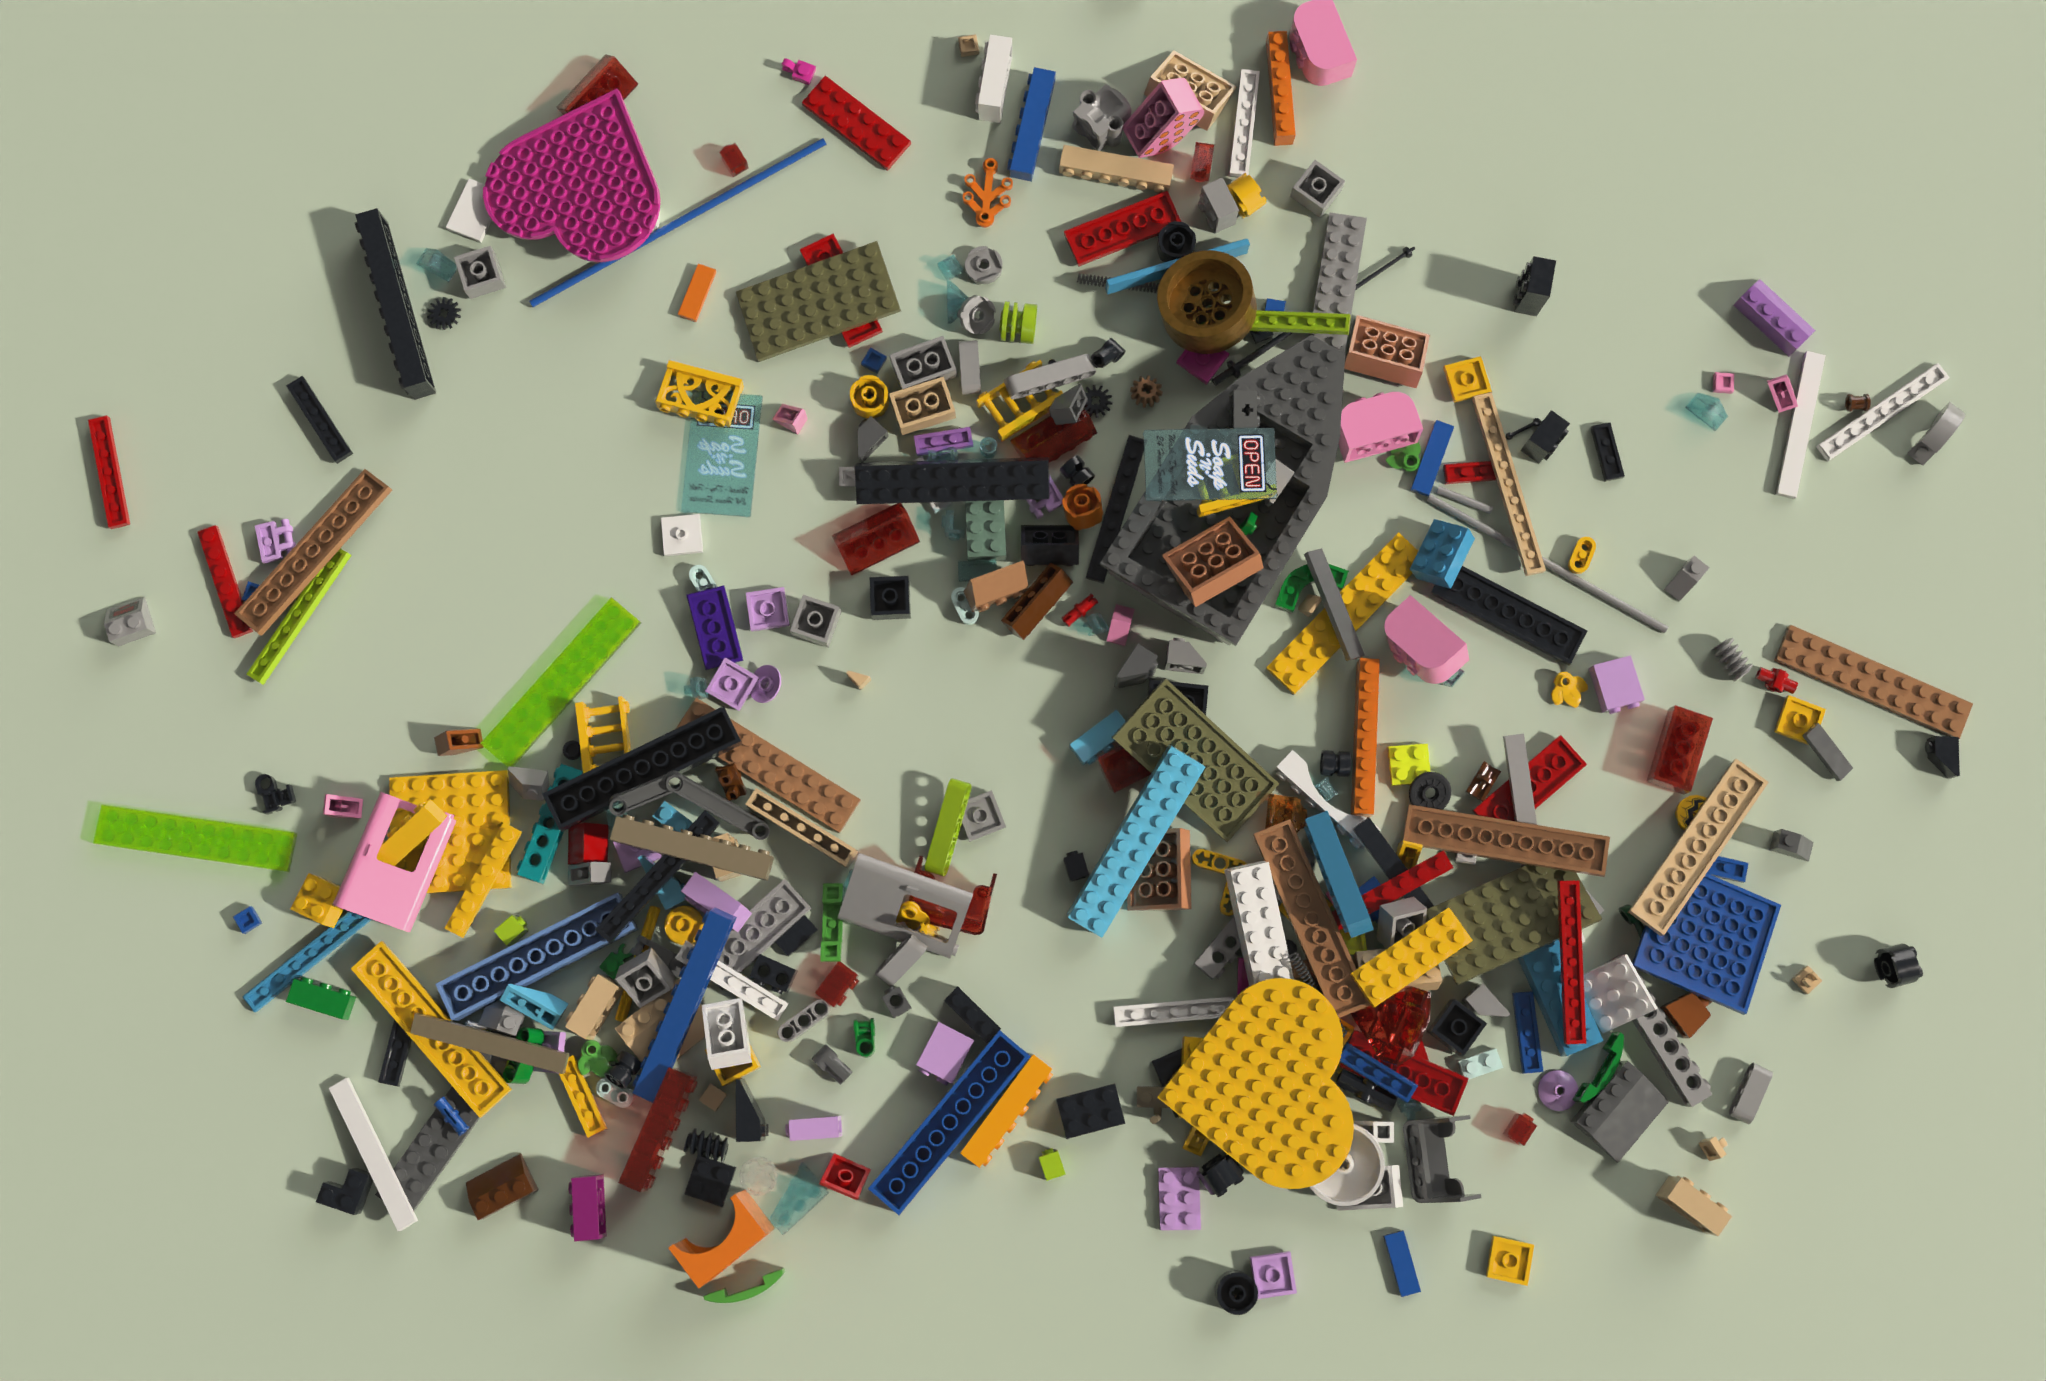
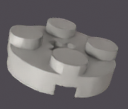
M986 246L972 249L965 260L967 276L977 285L994 282L1002 273L1000 254ZM983 261L985 264L988 263L989 265L986 269L979 268V266H981L980 262Z
M973 295L963 302L957 316L960 319L961 326L967 332L983 334L994 325V312L996 313L994 304L988 298ZM976 311H980L979 319L974 318V314Z

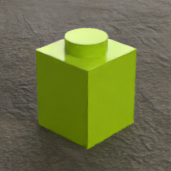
M511 915L494 932L506 946H512L529 930L526 928L527 922L521 916Z
M1053 1148L1041 1152L1042 1156H1039V1160L1046 1181L1066 1175L1058 1150L1054 1151Z

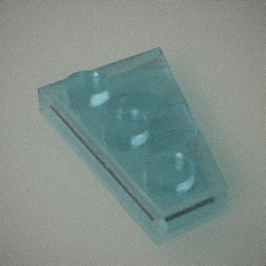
M801 1162L799 1170L795 1177L792 1178L787 1191L780 1199L769 1219L782 1235L787 1233L829 1194L828 1190L819 1184L820 1181L804 1162Z

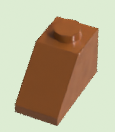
M481 729L445 731L434 737L438 756L457 755L484 748Z

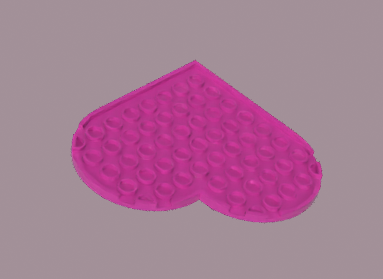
M618 89L511 141L499 152L500 155L495 162H491L485 175L487 177L485 187H483L485 208L490 218L499 228L511 236L527 240L543 239L556 235L559 242L570 253L591 262L613 261L632 253L649 237L656 225L660 212V192Z

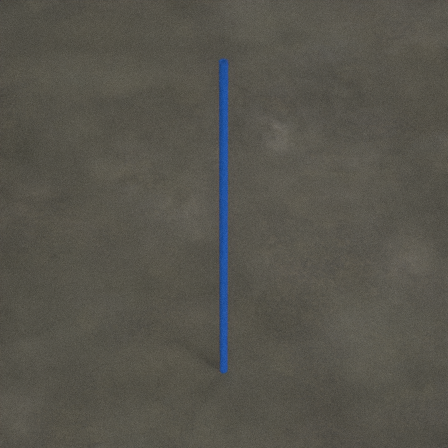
M824 138L652 232L636 250L827 145ZM620 259L598 262L529 302L532 307H535Z

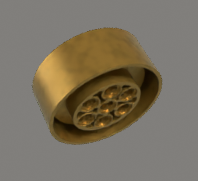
M1205 250L1188 254L1169 267L1158 287L1157 301L1165 329L1177 345L1188 351L1199 354H1213L1225 351L1238 344L1249 333L1254 324L1257 304L1250 274L1238 259L1227 253Z

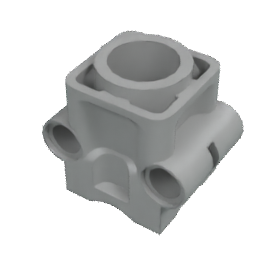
M1105 84L1096 93L1092 90H1085L1080 95L1079 107L1073 111L1074 122L1072 128L1078 134L1085 136L1090 141L1091 146L1097 151H1101L1106 145L1116 147L1121 143L1123 125L1131 116L1130 104L1118 90L1111 88L1108 84Z

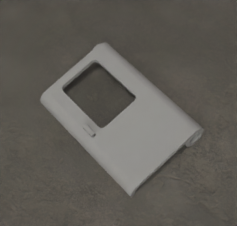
M859 853L837 919L902 942L907 936L913 934L927 945V951L951 958V955L955 956L959 945L956 944L973 893ZM908 894L957 912L955 923L947 941L925 935L917 930L896 923L904 895Z

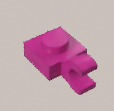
M784 58L781 64L783 66L782 70L793 73L792 79L810 85L816 71V66L798 60L797 64L787 58Z

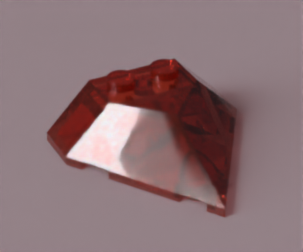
M1411 986L1405 988V991L1395 993L1374 1008L1370 1005L1351 1013L1354 1021L1381 1061L1400 1066L1415 1055L1430 1021L1431 993Z

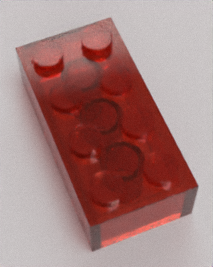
M1677 705L1669 708L1646 782L1683 795L1691 792L1713 718Z

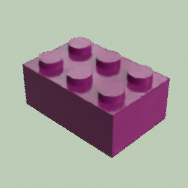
M604 1174L571 1178V1182L568 1185L569 1194L572 1195V1203L569 1206L570 1216H573V1224L570 1227L571 1237H574V1242L598 1240L606 1237Z

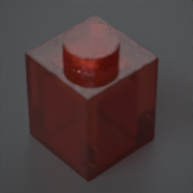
M736 143L726 145L719 152L732 177L749 169L747 160Z
M1526 1113L1522 1115L1515 1114L1503 1134L1518 1145L1525 1146L1537 1125L1533 1123L1534 1119Z

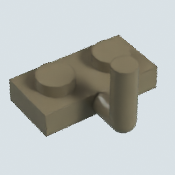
M1138 1086L1137 1107L1154 1108V1115L1150 1118V1122L1152 1124L1158 1123L1162 1119V1108H1170L1157 1098L1164 1087Z

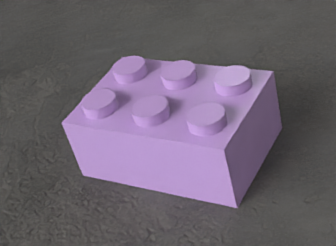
M697 872L692 875L681 890L686 895L684 899L703 913L716 907L737 917L732 928L736 932L740 931L752 914L740 902Z

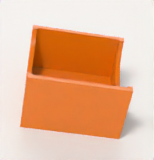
M747 1190L738 1192L730 1198L735 1208V1221L729 1235L720 1245L701 1247L685 1238L668 1248L698 1289L714 1279L775 1229Z

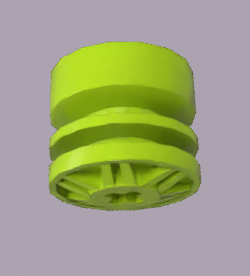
M1005 301L1000 316L999 330L1001 341H1006L1007 333H1011V342H1014L1016 334H1020L1021 343L1034 344L1037 304L1025 303L1023 310L1019 311L1018 302H1014L1012 311L1010 310V302Z

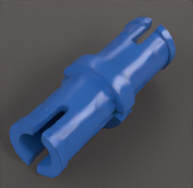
M445 1097L440 1098L434 1103V1106L444 1116V1121L453 1127L458 1136H461L470 1128L458 1115V1110H454Z

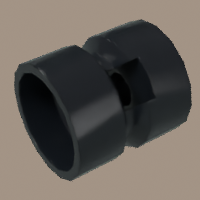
M1079 455L1069 459L1059 470L1066 479H1070L1072 486L1078 484L1088 485L1095 478V474L1090 468L1084 467L1085 462Z
M1322 750L1320 758L1321 776H1332L1334 773L1338 777L1350 776V752L1339 751L1335 754L1334 751Z
M622 1050L614 1060L615 1065H610L604 1075L617 1087L626 1089L632 1081L631 1076L636 1075L641 1069V1062L632 1054Z

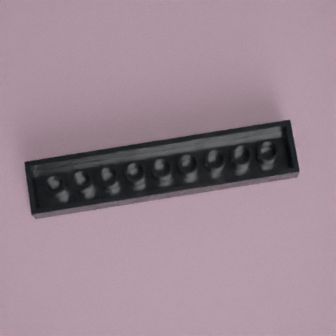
M378 208L355 214L357 219L355 227L362 239H359L360 245L367 255L364 256L367 267L371 269L369 277L372 284H375L376 287L374 295L377 302H380L381 305L379 313L386 323L384 331L387 337H390L391 342L388 345L391 353L396 358V360H393L395 369L400 372L399 384L402 389H405L407 395L410 394L414 400L436 394L389 223Z
M1049 457L857 463L854 466L857 505L1050 498Z
M722 706L542 793L559 830L563 832L608 810V801L612 795L629 790L673 770L681 774L742 745V742L725 707ZM615 801L612 806H617L623 802Z

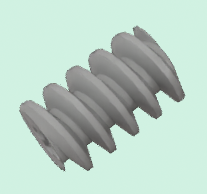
M1729 638L1711 650L1717 649V652L1714 654L1715 657L1722 655L1719 662H1727L1724 669L1731 668L1728 675L1736 674L1733 680L1735 682L1749 673L1753 664L1745 665L1748 658H1740L1744 652H1736L1739 646L1738 644L1731 645L1734 639Z

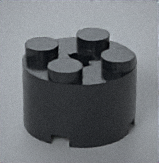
M1180 221L1171 222L1163 227L1159 233L1157 252L1160 260L1168 262L1194 253L1196 235L1188 224Z
M1901 943L1876 951L1875 954L1878 953V957L1874 958L1875 969L1880 980H1885L1888 983L1886 984L1888 988H1896L1914 983L1923 976V970L1917 960V951L1913 946Z
M1220 1154L1216 1155L1202 1166L1203 1171L1201 1173L1199 1171L1196 1173L1210 1195L1216 1194L1217 1197L1224 1195L1228 1191L1227 1188L1232 1184L1237 1185L1244 1180L1242 1176L1244 1173L1243 1169L1228 1154L1223 1157Z
M1231 1270L1218 1278L1215 1285V1296L1225 1311L1233 1315H1242L1249 1312L1256 1304L1258 1289L1253 1279L1246 1273ZM1237 1287L1241 1291V1293H1238L1237 1297L1235 1298V1296L1231 1294V1292L1235 1291V1288Z

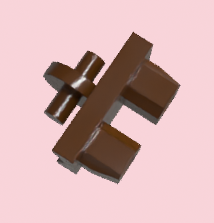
M1484 761L1465 792L1483 802L1501 771Z
M735 763L716 767L715 771L727 800H736L739 796L746 795L747 791L741 779V773L737 770Z

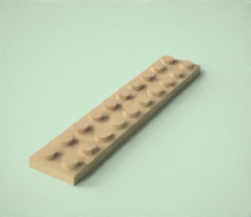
M1734 759L1635 901L1629 913L1661 937L1664 936L1769 782L1738 759Z

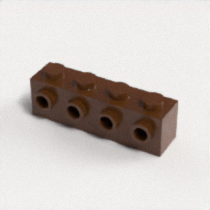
M1050 563L1002 618V623L1012 634L1024 640L1068 590L1073 581L1062 568Z

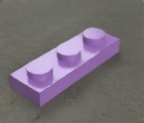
M970 427L914 436L917 456L973 447Z

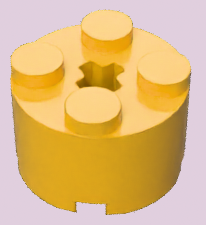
M1243 173L1227 185L1239 208L1238 214L1242 219L1249 217L1267 203L1265 196L1263 198L1260 196L1262 190L1250 175L1246 177V173Z
M865 375L852 384L850 399L857 415L868 419L870 416L877 418L885 414L889 406V394L886 385L878 377Z

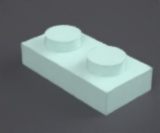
M1496 1048L1457 1061L1462 1075L1469 1079L1503 1068Z

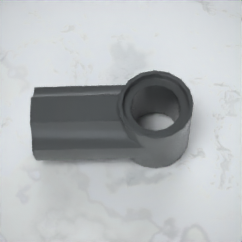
M826 1044L812 1057V1060L823 1071L826 1070L840 1085L852 1073L850 1068Z

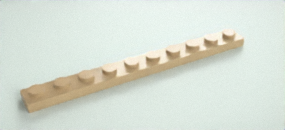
M1492 392L1473 396L1472 402L1525 576L1544 573L1546 568Z

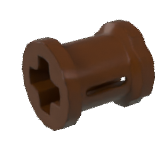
M1863 394V396L1847 395L1845 399L1846 411L1851 412L1854 409L1868 411L1870 409L1871 399L1869 394Z

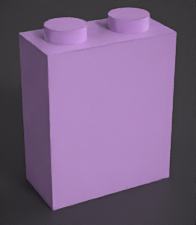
M1631 655L1599 663L1589 668L1602 713L1608 711L1609 714L1618 713L1621 711L1620 708L1628 707V710L1640 706L1639 703L1645 700Z
M938 1022L916 1064L920 1067L918 1071L927 1076L930 1073L938 1076L936 1080L946 1086L948 1082L953 1084L975 1040Z
M841 1116L789 1120V1124H786V1137H790V1141L837 1138L842 1136Z

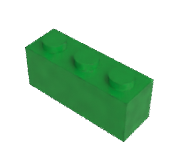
M303 976L301 980H293L286 999L287 1003L339 1019L349 1020L356 1000V996L350 995L351 991L342 988L336 991L332 989V985L322 982L320 985L313 984V979Z

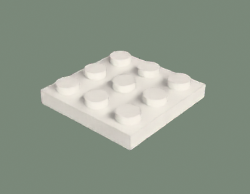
M1627 954L1584 974V997L1602 1033L1657 1009L1656 1004Z

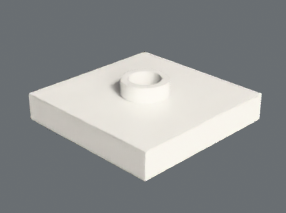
M700 514L661 518L664 556L703 553Z

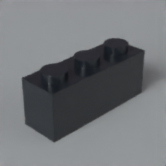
M958 986L944 1000L986 1043L1001 1030Z

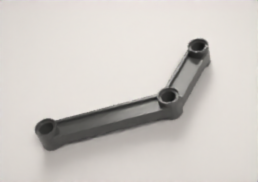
M675 770L619 794H614L608 801L610 812L613 815L620 816L627 811L674 792L758 840L766 839L770 833L768 824L764 819L755 816ZM676 777L680 779L677 785L669 784L671 778ZM615 801L623 802V806L618 809L612 805ZM759 825L765 827L761 833L755 832V828Z

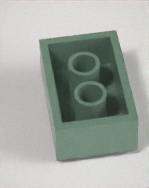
M1004 500L965 501L968 562L1006 561Z

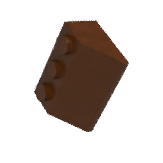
M522 1154L466 1182L469 1203L477 1220L485 1219L538 1191V1187Z

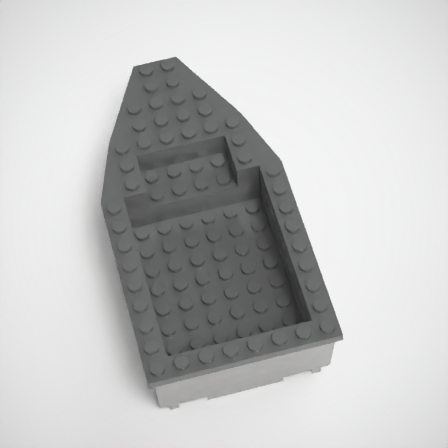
M1310 335L1237 379L1193 415L1172 447L1173 449L1171 450L1174 452L1167 455L1159 468L1160 478H1162V484L1160 485L1162 487L1158 486V479L1160 478L1157 471L1100 562V565L1106 568L1108 573L1115 577L1116 580L1127 584L1142 593L1146 598L1191 625L1204 630L1222 643L1236 646L1327 498L1340 440L1345 354L1317 337ZM1257 390V396L1260 397V406L1257 408V415L1260 416V426L1257 427L1256 431L1229 432V393L1231 391ZM1245 408L1242 409V412H1245V415L1249 413L1245 410ZM1264 434L1265 464L1268 461L1271 463L1274 459H1277L1295 472L1278 498L1269 507L1265 505L1264 500L1198 517L1197 508L1201 505L1200 502L1202 501L1197 485L1191 487L1187 482L1189 476L1186 477L1185 475L1187 466H1189L1186 463L1188 459L1187 454L1189 453L1186 449L1185 439L1186 437L1191 439V450H1193L1196 440L1202 442L1205 450L1204 457H1201L1198 453V445L1193 455L1197 458L1195 462H1200V460L1207 462L1206 458L1212 461L1213 457H1216L1211 446L1213 439L1217 441L1216 448L1218 453L1220 444L1226 443L1230 448L1232 456L1238 454V435ZM1223 448V451H1222L1221 456H1219L1220 458H1225V457H1226V456L1224 455V453H1226L1224 448ZM1206 453H1210L1211 456L1207 457ZM1175 460L1177 465L1172 469L1173 471L1170 473V468H1172L1171 465L1175 466V464L1173 463ZM1232 465L1221 467L1224 472L1223 479L1227 483L1228 494H1231V496L1237 495L1239 488ZM1202 472L1209 499H1212V501L1219 500L1221 496L1219 490L1214 487V479L1208 477L1205 472ZM1176 481H1177V485H1174V487L1171 488L1170 485L1173 484L1172 482H1174V484H1176ZM1251 512L1258 516L1255 522L1257 527L1251 535L1247 534L1246 537L1259 551L1264 568L1195 607L1185 595L1162 555L1229 516L1239 527Z

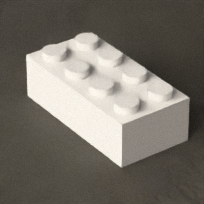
M990 35L989 42H985V59H982V76H979V93H976L975 99L976 113L979 114V120L1001 123L1012 61V38Z

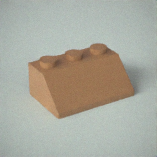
M1020 561L970 579L963 592L972 612L977 610L983 612L988 610L991 605L996 604L999 606L1006 603L1007 599L1021 598L1028 589L1025 563Z

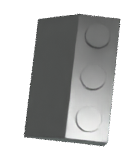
M1137 644L1117 674L1114 687L1118 689L1142 684L1146 679L1151 680L1159 664L1156 662L1158 656L1142 645Z

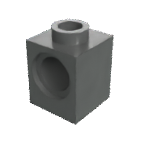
M892 986L884 991L885 995L882 998L893 1018H897L912 1009L900 987L895 988V986ZM895 995L901 997V1004L897 1007L892 1006L890 1002L891 998Z

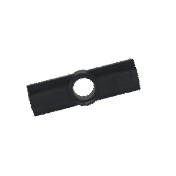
M1344 1069L1341 1070L1336 1080L1338 1087L1353 1093L1355 1097L1367 1103H1373L1389 1112L1392 1111L1398 1097L1389 1091L1378 1087L1379 1085L1366 1078H1360Z

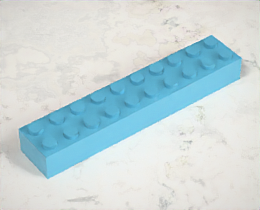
M1170 744L1168 745L1067 912L1069 919L1101 938L1104 936L1204 771L1205 766Z

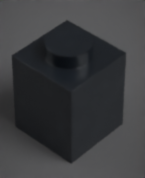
M1076 850L1066 853L1067 857H1064L1063 861L1069 881L1073 882L1089 877L1083 852L1078 853Z

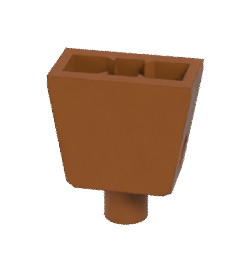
M1690 992L1662 1005L1660 1008L1683 1038H1691L1711 1016L1706 1007L1712 1001L1700 996L1697 997L1696 994Z

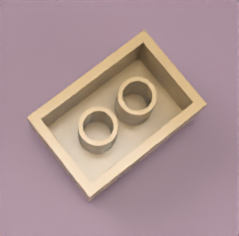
M944 376L889 393L902 435L956 418L955 408Z
M600 974L590 979L587 985L589 989L586 994H582L576 1003L578 1004L574 1012L571 1011L565 1020L567 1022L565 1026L567 1029L586 1040H594L624 990L620 984Z
M1678 1175L1677 1177L1668 1176L1655 1196L1705 1234L1719 1236L1732 1218L1727 1213L1728 1209L1719 1202L1711 1201V1196L1707 1192L1694 1188V1183L1684 1176L1682 1178Z

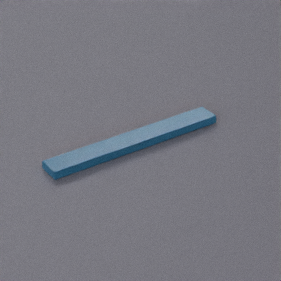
M1243 239L1209 250L1220 251L1237 257L1248 253L1250 242L1248 239ZM1180 258L1107 279L1106 293L1108 295L1162 279L1169 267Z
M350 911L337 921L334 928H327L242 996L253 1012H258L289 987L294 979H299L372 919Z

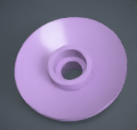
M772 665L761 666L754 672L759 679L750 694L755 701L767 703L778 694L781 687V675L778 669Z
M1554 1070L1546 1073L1541 1078L1538 1084V1095L1541 1102L1547 1108L1554 1111H1564L1575 1104V1101L1572 1099L1578 1091V1085L1569 1073ZM1558 1087H1562L1563 1093L1561 1095L1557 1093Z

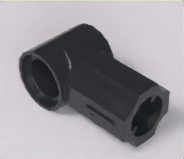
M1110 338L1099 350L1092 354L1090 357L1092 365L1095 368H1103L1111 362L1116 363L1125 354L1126 350L1113 338Z

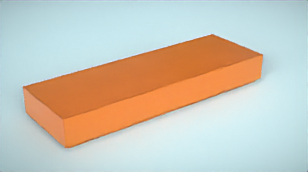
M698 263L678 316L697 322L715 277L716 269Z

